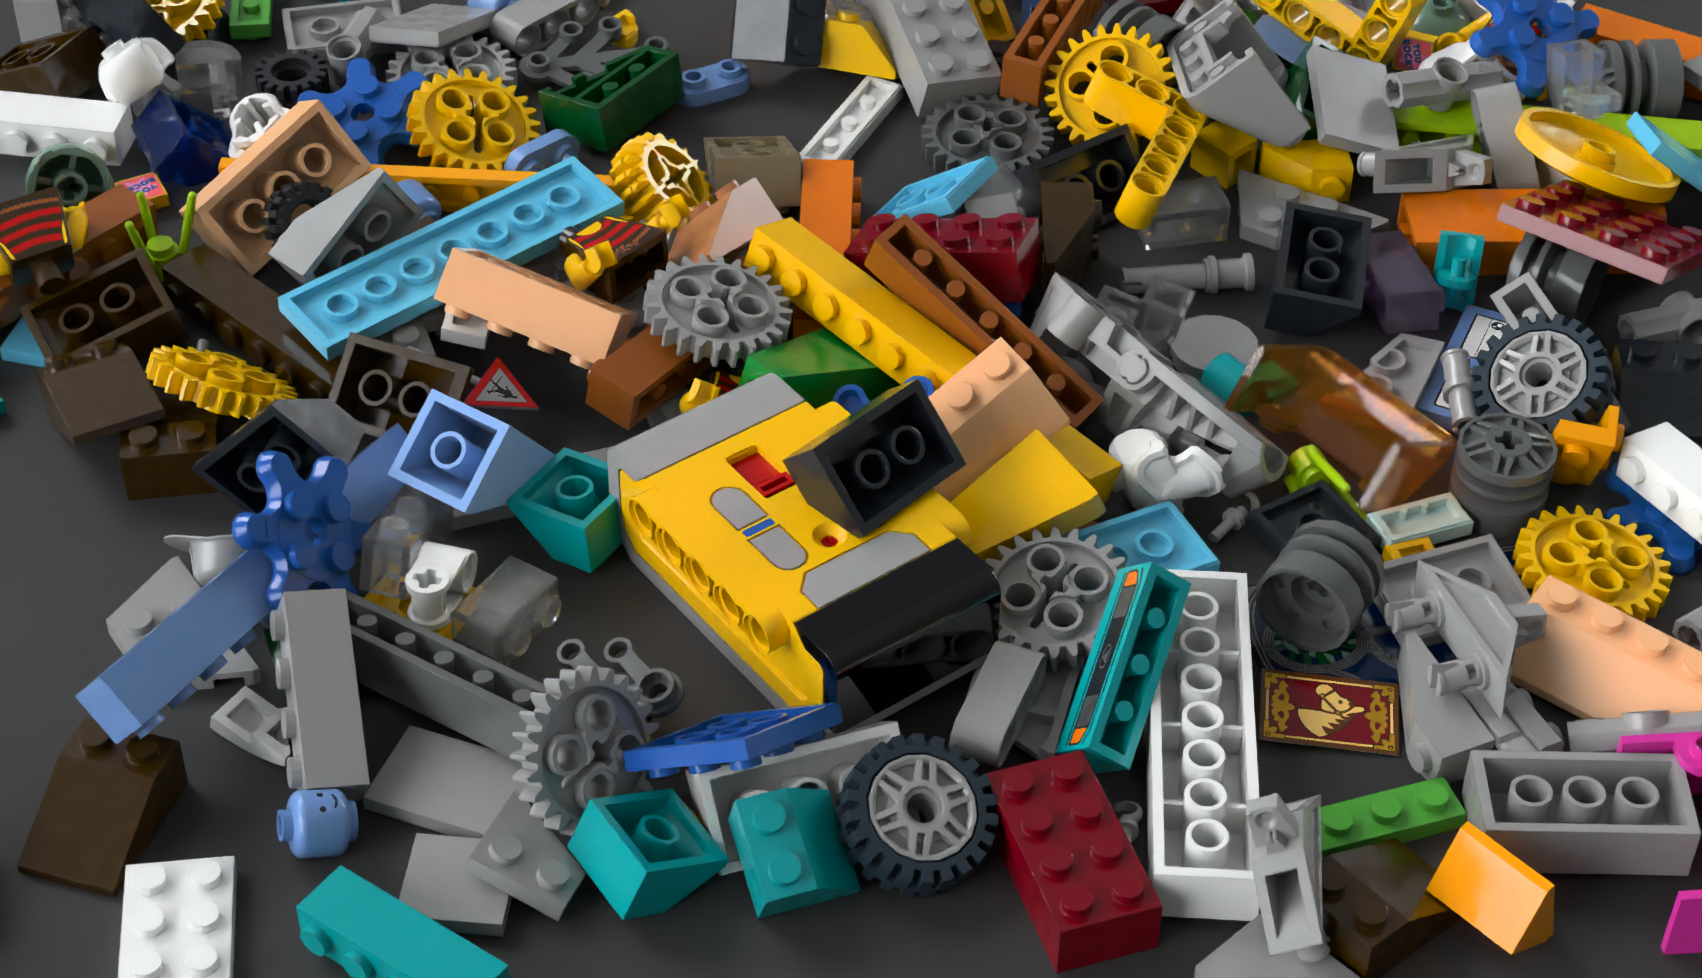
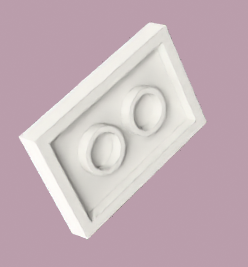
M235 856L126 865L118 978H233L237 885Z

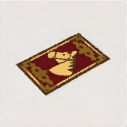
M1261 668L1259 740L1399 756L1398 684Z

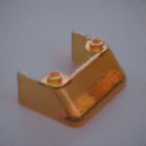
M1259 344L1224 405L1230 412L1254 411L1260 416L1259 423L1274 433L1282 434L1284 430L1299 431L1359 475L1362 479L1358 486L1364 494L1357 506L1363 511L1384 510L1404 504L1449 460L1458 443L1451 434L1345 358L1318 345Z

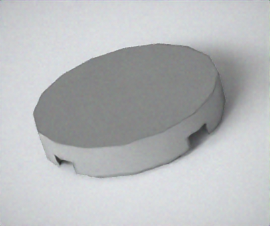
M1201 315L1188 318L1177 325L1170 336L1169 355L1171 354L1173 357L1172 362L1174 366L1183 374H1188L1198 381H1201L1206 366L1219 354L1231 353L1246 366L1257 361L1258 340L1250 328L1231 318L1218 315Z

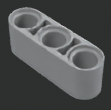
M519 0L496 13L490 23V37L515 54L524 57L554 43L560 37L559 27L562 23L576 21L582 26L589 24L598 14L600 0Z
M1515 82L1471 90L1472 111L1482 155L1493 158L1492 183H1489L1490 189H1540L1534 155L1519 141L1515 134V127L1523 112Z
M997 640L992 646L957 715L950 735L949 749L955 743L964 749L960 757L966 759L973 757L979 763L996 768L1002 767L1041 687L1047 665V655Z

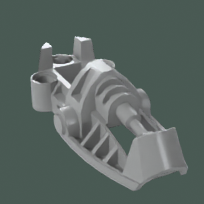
M1055 272L1040 306L1035 311L1036 316L1030 330L1059 357L1067 356L1075 359L1081 353L1111 378L1103 396L1105 401L1100 406L1099 422L1115 436L1132 429L1154 430L1160 437H1164L1166 440L1168 455L1171 456L1183 453L1192 446L1200 447L1218 462L1222 468L1221 474L1226 487L1221 492L1230 499H1235L1280 478L1285 471L1289 459L1282 450L1196 378L1188 374L1178 373L1171 368L1174 363L1155 349L1128 322L1081 287ZM1204 439L1232 451V453L1222 455L1205 446Z

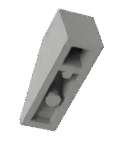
M1415 630L1405 632L1397 661L1407 757L1412 768L1417 773H1421L1425 780L1444 776L1447 783L1451 784L1465 778L1471 750H1492L1495 738L1460 691L1447 693L1440 697L1435 696L1436 687L1430 688L1428 684L1427 667L1430 664L1439 663Z

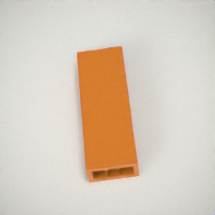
M1453 189L1448 191L1402 193L1396 224L1410 276H1433L1441 230L1485 236L1479 275H1507L1512 257L1526 231L1496 220L1501 203L1539 189ZM1586 189L1585 192L1601 198L1602 195H1609L1597 190ZM1616 197L1627 203L1626 209L1641 214L1642 210L1651 211L1667 218L1666 207L1663 204ZM1610 264L1606 274H1633Z

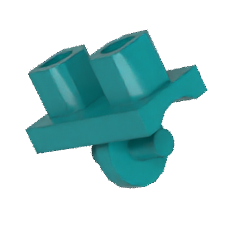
M1440 231L1428 308H1451L1464 312L1467 304H1474L1485 236L1457 231Z

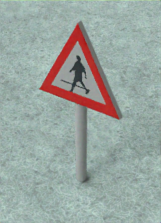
M408 346V347H407V349H411V350H414V351H418V352L427 354V353H425V352H423V351H421V350H419V349H417V348H414V347H412V346ZM499 357L495 359L482 378L472 375L470 384L475 385V388L463 402L473 408L539 410V407Z

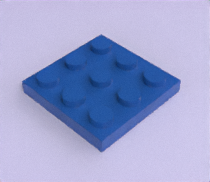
M839 702L721 714L630 748L622 753L626 772L648 770L650 778L676 774L681 771L680 767L686 766L689 767L690 774L706 773L721 768L720 763L728 762L730 763L731 770H743L761 765V755L763 757H774L794 751L793 742L794 744H806L824 739V730L842 723L843 718Z

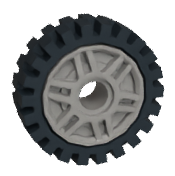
M1546 313L1536 314V322L1531 323L1527 316L1517 319L1519 328L1513 330L1508 323L1500 328L1503 334L1501 339L1492 335L1486 341L1489 351L1482 349L1479 351L1476 358L1480 366H1473L1471 375L1474 382L1471 383V390L1481 415L1509 413L1524 416L1542 425L1552 434L1560 419L1591 425L1593 422L1598 423L1605 413L1604 408H1608L1614 401L1611 392H1615L1616 382L1609 356L1595 333L1589 327L1585 329L1582 322L1574 318L1570 323L1565 315L1555 314L1553 320H1550ZM1551 379L1546 385L1535 387L1540 381Z
M913 733L907 740L904 739L902 734L892 737L886 744L884 741L880 742L854 766L839 794L837 801L839 809L835 816L836 826H841L842 828L838 835L841 846H849L850 851L847 858L853 866L860 862L864 867L861 872L862 876L868 881L874 876L881 880L879 888L888 892L896 887L900 888L899 895L911 897L915 892H920V897L932 896L938 890L943 893L952 889L957 883L960 884L981 863L996 836L993 832L998 826L999 814H993V811L998 803L996 794H988L987 792L992 784L987 774L978 776L976 771L980 764L973 757L967 762L960 757L964 749L955 743L950 749L943 747L945 741L943 738L933 736L929 741H924V734ZM907 807L919 809L924 814L926 823H920L911 818Z

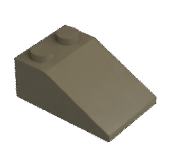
M786 136L704 138L709 181L714 188L711 193L716 202L718 199L714 193L726 184L736 179L739 185H742L756 177L779 213L790 212V206H801V155Z

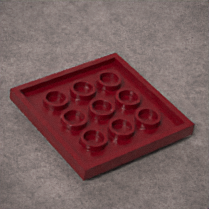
M1562 180L1561 183L1548 185L1542 189L1534 190L1531 193L1503 202L1496 217L1498 221L1660 285L1702 265V230L1689 226H1682V229L1665 224L1667 218L1658 213L1642 210L1641 214L1626 209L1627 203L1619 198L1609 195H1602L1601 198L1585 193L1587 188L1584 185L1570 180Z

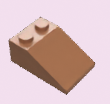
M756 177L742 185H739L735 179L714 193L718 201L713 205L707 200L691 211V214L688 216L691 221L676 233L668 255L669 261L681 267L682 257L686 256L693 263H698L700 254H704L709 262H715L718 255H722L724 261L731 260L750 246L756 227L783 220V217Z

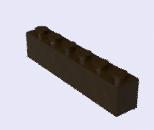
M204 243L161 267L165 284L163 288L175 309L179 308L193 318L201 328H207L216 334L228 347L235 348L250 358L255 366L262 367L268 372L276 374L278 379L289 382L288 386L295 388V391L305 398H329L343 354L328 361L279 311V294Z

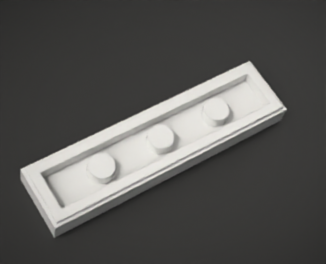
M867 75L799 153L801 155V174H803L804 159L850 160L903 98V85Z

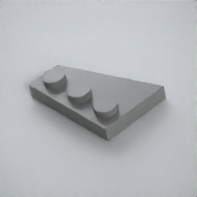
M1406 333L1399 334L1370 359V366L1358 376L1351 374L1342 382V389L1334 396L1327 394L1318 402L1317 416L1380 430L1384 433L1406 436L1417 413L1421 399L1441 360L1440 357L1444 353L1445 342Z

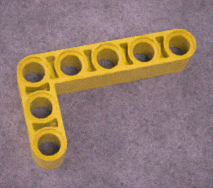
M1338 0L1252 1L1307 43L1315 35L1352 56L1387 65L1394 57L1428 0H1375L1364 20Z
M1102 60L1084 94V103L1094 112L1120 125L1128 124L1130 130L1151 140L1114 210L1116 218L1121 223L1133 229L1144 230L1153 221L1208 116L1193 110L1181 93L1117 61Z

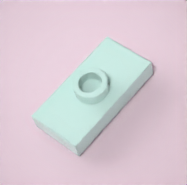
M1451 492L1368 513L1366 517V523L1381 537L1380 547L1382 550H1384L1386 545H1393L1427 536L1432 544H1437L1471 535L1474 524L1473 520Z

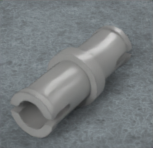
M1452 348L1446 350L1440 357L1445 377L1442 393L1444 401L1450 407L1453 432L1459 435L1460 429L1469 420L1479 417V413L1471 390V383L1474 380L1471 375L1469 352L1463 348Z

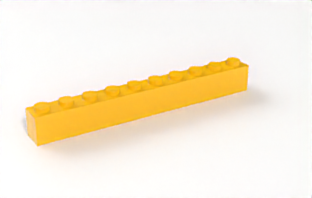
M792 217L755 228L743 265L747 268L754 265L757 266L756 275L759 277L770 274L772 276L771 286L782 285L784 287L782 295L789 297L790 301L900 385H903L907 379L919 375L930 379L936 391L977 357V355ZM1066 426L1049 442L1099 493L1103 503L1107 502L1123 464L1072 426Z

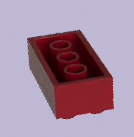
M925 213L911 218L1000 302H1023L1043 267L1038 218H1024L1019 213H1007L998 218H981L979 214L975 213L961 214L955 218H938L935 214ZM878 214L866 221L844 251V257L891 291L864 265L874 240L899 219L893 214Z
M1078 750L984 773L987 774L992 783L987 792L988 794H996L998 803L993 811V814H999L998 826L993 832L996 835L994 843L1056 973L1158 947L1163 905L1084 752Z

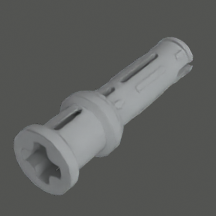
M1243 253L1241 258L1216 259L1214 255L1203 258L1202 263L1121 268V277L1124 279L1121 280V288L1124 296L1128 294L1204 289V292H1209V294H1217L1218 289L1244 288L1248 292L1253 291L1255 286V269L1251 253Z

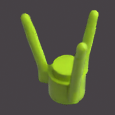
M138 191L136 196L148 238L146 247L133 222L127 221L125 223V228L135 249L142 248L160 281H164L161 267L189 251L197 194L194 191L188 194L179 247L173 242L171 237L165 235L157 236L150 208L143 191Z
M1314 444L1298 448L1291 454L1287 463L1291 474L1284 479V483L1290 493L1323 479L1366 522L1367 514L1349 494L1350 485L1328 463L1318 447Z

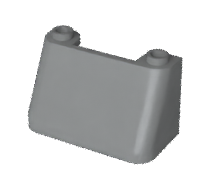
M1235 0L1221 1L1170 40L1167 45V53L1171 58V65L1181 94L1193 110L1275 147H1291L1302 140L1305 133L1311 129L1306 117L1296 108L1284 92L1285 82L1288 78L1285 66Z

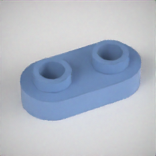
M724 59L716 64L686 70L682 73L685 96L677 101V103L686 107H701L740 96L746 93L750 87L749 68L738 60Z
M563 129L552 130L514 149L505 162L504 170L540 172L571 156L578 159L580 152L579 141Z

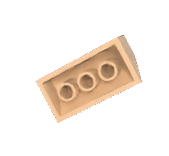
M319 99L299 101L197 194L192 228L211 249L253 276L272 259L268 253L272 249L271 245L275 242L273 240H266L264 233L270 230L268 225H262V218H268L269 212L264 211L263 208L265 203L273 202V199L269 196L274 191H281L280 186L293 184V182L321 183L320 186H328L334 190L331 193L333 196L354 183L372 165ZM307 204L298 206L292 214L291 223L295 218L312 207ZM186 205L178 211L183 218Z
M452 248L433 298L445 303L444 311L453 316L470 320L473 314L487 320L486 328L495 333L511 337L513 331L530 337L527 345L549 354H553L555 348L572 354L569 362L588 370L597 360L605 359L619 348L628 336L638 316V313L608 303L603 299L579 291L476 248Z
M1002 337L997 339L929 396L930 401L966 462L965 466L933 488L950 503L1035 429H1038L1050 441L1071 423L1068 416L1032 368Z
M1551 575L1546 578L1527 602V604L1539 603L1547 613L1545 635L1515 649L1510 679L1512 683L1581 719L1622 717V713L1650 710H1669V713L1702 711L1701 651Z

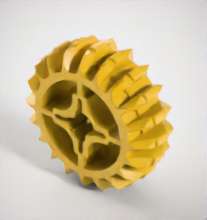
M646 132L642 136L638 135L634 139H630L621 147V150L616 153V157L611 161L613 168L610 170L609 175L614 180L611 188L624 201V206L628 210L627 216H633L637 222L651 220L661 213L658 206L663 201L677 194L682 195L690 211L707 200L712 205L716 202L715 198L710 194L714 188L706 182L707 172L700 170L697 165L698 160H693L688 155L687 148H679L676 140L673 138L666 140L661 133L653 135ZM690 218L682 219L680 224L675 227L677 231L691 221Z

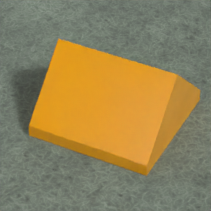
M1467 821L1458 831L1426 890L1511 955L1542 944L1553 935L1555 885Z

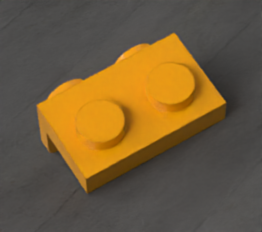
M1609 405L1597 426L1560 419L1551 434L1558 447L1552 482L1564 485L1578 483L1590 486L1599 471H1606L1612 451L1618 452L1620 450L1624 437V424L1618 423L1619 407Z

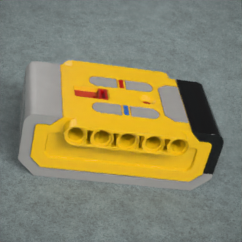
M767 373L609 448L607 452L609 495L612 494L617 499L621 539L631 562L775 708L822 703H836L840 705L843 722L824 730L825 735L837 734L878 722L983 665L992 646L998 640L1001 587L993 570L969 549L973 544V533L966 518L934 488L861 538H856L808 505L782 460L851 414L840 404L832 401L814 409L807 401L803 402L804 399L778 375Z

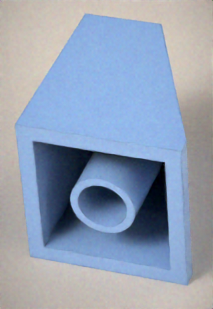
M432 389L387 475L471 515L507 505V499L555 455L512 426Z

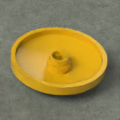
M1532 107L1522 112L1515 127L1517 138L1528 150L1551 168L1570 178L1571 181L1584 185L1587 190H1597L1629 200L1664 203L1673 198L1680 184V176L1653 158L1640 142L1591 119L1557 109Z

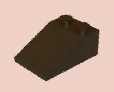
M93 25L18 43L0 56V91L79 98L84 92L88 93L101 87L98 71L99 64L104 59L101 53L106 47Z
M1041 182L1038 224L1043 267L1038 274L1039 304H1041L1055 272L1082 288L1089 278L1091 260H1098L1099 234H1093V226H1101L1102 200H1094L1093 182Z
M141 247L66 284L59 292L44 295L19 308L45 359L63 353H71L72 357H77L90 353L89 347L93 344L106 340H116L117 344L124 343L131 348L137 360L140 361L149 359L154 348L161 349L162 345L172 348L173 345H178L190 339L175 307Z
M350 332L328 399L334 401L367 428L364 433L365 436L377 439L397 423L409 434L432 389L462 403L464 402L474 368Z
M106 340L93 344L89 347L90 353L77 357H72L71 353L49 357L44 360L45 366L34 369L50 422L75 446L167 417L163 405L147 379L134 352L124 343L117 344L116 340Z
M179 397L159 399L165 409L166 418L121 431L119 459L128 500L219 492L195 473L192 467L195 462L224 440V415L196 406L197 403L193 401H181Z
M85 717L58 757L18 861V871L23 874L115 898L125 883L126 865L137 864L188 784L180 741L150 733L140 739L133 732L116 744L95 719Z
M1397 838L1330 854L1322 860L1323 929L1330 941L1326 942L1331 950L1329 954L1360 978H1380L1462 917L1426 890L1436 870Z

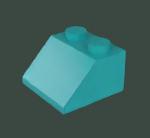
M564 447L507 499L508 507L553 559L592 573L622 544L617 499L612 494L609 495L608 463Z
M785 787L735 800L728 816V822L758 919L860 892L861 888L854 866L847 858L849 853L848 847H842L838 838L842 828L841 826H836L835 815L837 812L830 790Z
M673 788L590 799L567 845L568 849L622 920L665 913L722 870L729 860Z

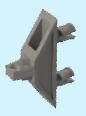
M1474 133L1428 142H1412L1410 145L1375 152L1372 150L1368 152L1362 151L1357 159V171L1361 176L1374 177L1373 194L1448 191L1471 185L1492 183L1493 158L1473 152Z
M1417 559L1414 598L1398 602H1387L1384 606L1387 626L1393 625L1392 634L1419 628L1428 623L1436 628L1456 656V660L1428 665L1427 680L1430 688L1436 687L1435 696L1440 697L1447 693L1464 690L1472 685L1480 690L1502 721L1514 664L1515 649L1545 635L1547 613L1539 603L1505 606L1496 593Z
M1278 793L1247 800L1246 816L1251 830V864L1269 956L1297 950L1299 958L1304 962L1311 963L1322 960L1331 950L1326 943L1330 939L1323 929L1322 860L1324 857L1322 855L1321 794L1289 803H1284Z

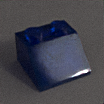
M161 89L158 90L131 125L139 141V149L147 156L151 164L150 170L165 182L170 183L173 180L186 187L210 182L219 175L218 166L221 158H230L228 151L232 135L225 123Z

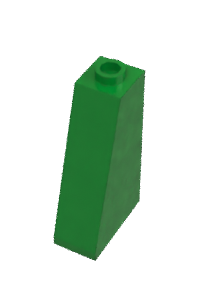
M825 327L748 355L738 387L767 373H774L804 399L803 402L807 401L816 409L831 401L833 402L835 392L845 385L854 384L861 387L868 400L872 401L885 391L900 386V384Z

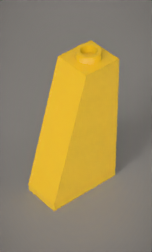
M1035 429L950 502L961 512L970 525L973 533L972 547L963 551L969 566L978 574L986 572L985 560L987 558L999 560L998 546L1002 545L1011 550L1015 549L1014 536L1016 535L1023 538L1026 542L1033 541V529H1038L1043 538H1049L1053 527H1058L1060 535H1063L1074 528L1099 518L1107 511L1099 493L1038 429Z

